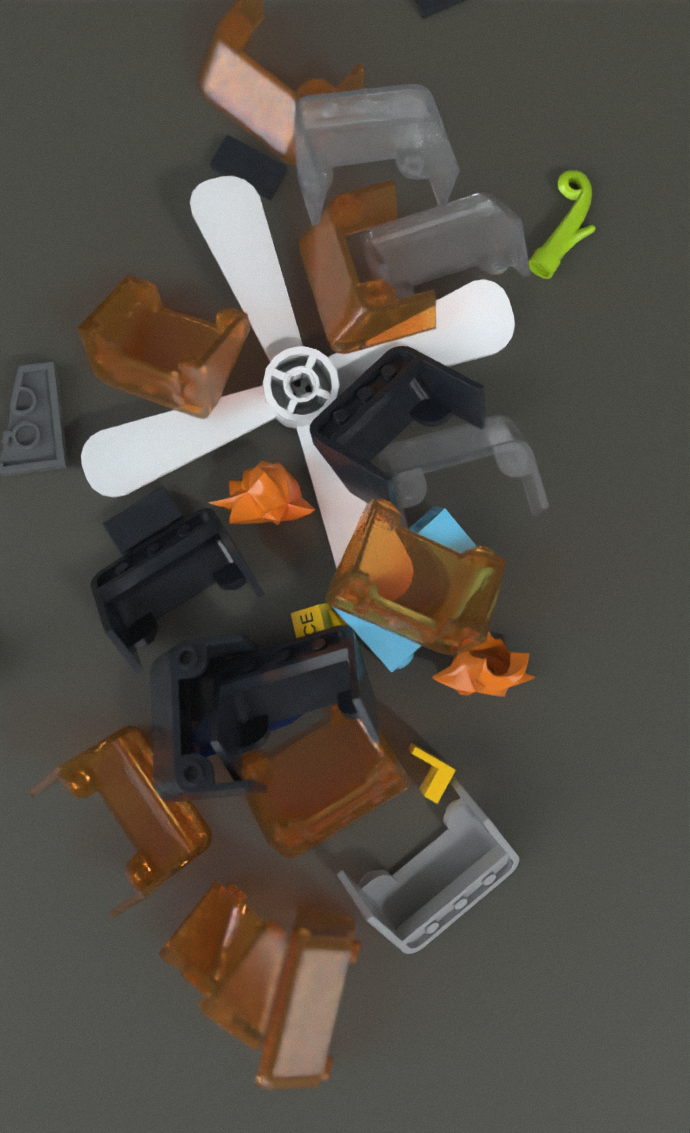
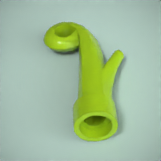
M578 170L565 171L558 179V189L561 194L566 198L576 200V202L543 246L535 250L527 263L528 268L535 275L544 279H550L560 265V260L576 243L592 234L596 229L594 225L579 229L591 204L592 186L587 176ZM569 182L575 183L578 190L572 189L569 186Z

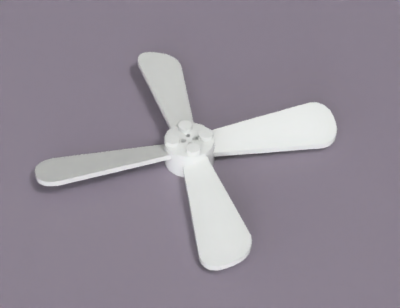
M222 176L204 181L192 192L190 199L192 216L270 361L265 370L263 385L95 433L84 444L81 453L82 467L86 479L91 487L103 496L113 498L125 496L276 419L286 427L297 429L342 589L355 578L368 589L380 604L393 600L403 594L411 584L413 575L411 560L387 515L350 493L314 446L309 430L310 424L337 396L341 395L381 356L393 347H411L447 367L498 353L505 348L512 338L515 327L510 301L504 289L495 282L486 279L472 281L327 357L317 349L304 347L302 344L261 199L255 188L246 180L235 176ZM301 381V386L296 387L293 383ZM310 385L312 392H306L305 388Z

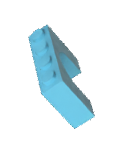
M434 505L408 529L433 558L439 573L437 592L424 609L411 615L391 614L355 578L328 602L391 672L396 668L401 669L409 664L414 657L413 653L421 645L429 644L435 640L441 632L440 628L449 620H454L461 616L467 609L466 604L476 595L480 596L487 592L494 583L493 579L500 574L448 511Z

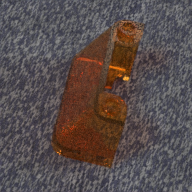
M129 275L77 327L90 367L95 376L104 384L200 419L207 418L217 406L250 333L248 314L232 308H223L216 315V324L162 307L158 290L151 282Z
M373 498L366 504L332 578L325 597L326 602L336 609L442 654L458 655L486 642L507 560L496 555L492 549L485 546H475L473 549H468L460 554L401 527L399 524L402 516L396 509V506L389 501Z
M338 703L332 705L333 708L330 710L331 722L271 759L268 755L258 754L257 752H251L243 756L242 781L254 780L267 785V793L244 795L267 843L286 859H292L308 852L401 794L411 783V779L380 728V741L373 743L361 718L352 720L343 717L338 708Z
M215 880L158 954L166 963L172 964L182 972L181 976L194 985L204 998L198 1004V1007L204 1015L247 1046L258 1051L269 1035L290 950V945L285 941L289 933L271 919L265 923L244 903L248 896L230 882L227 888H225Z

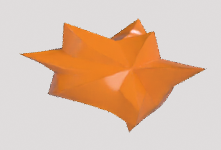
M261 460L254 468L251 467L243 472L242 481L229 480V497L208 502L231 511L229 524L273 522L279 525L281 521L296 520L316 510L302 498L298 482L278 461L273 463Z
M472 631L465 635L455 646L451 666L431 678L455 689L460 695L469 696L474 692L505 697L509 687L537 677L525 673L530 653L510 652L503 640L494 639L489 631L478 633Z

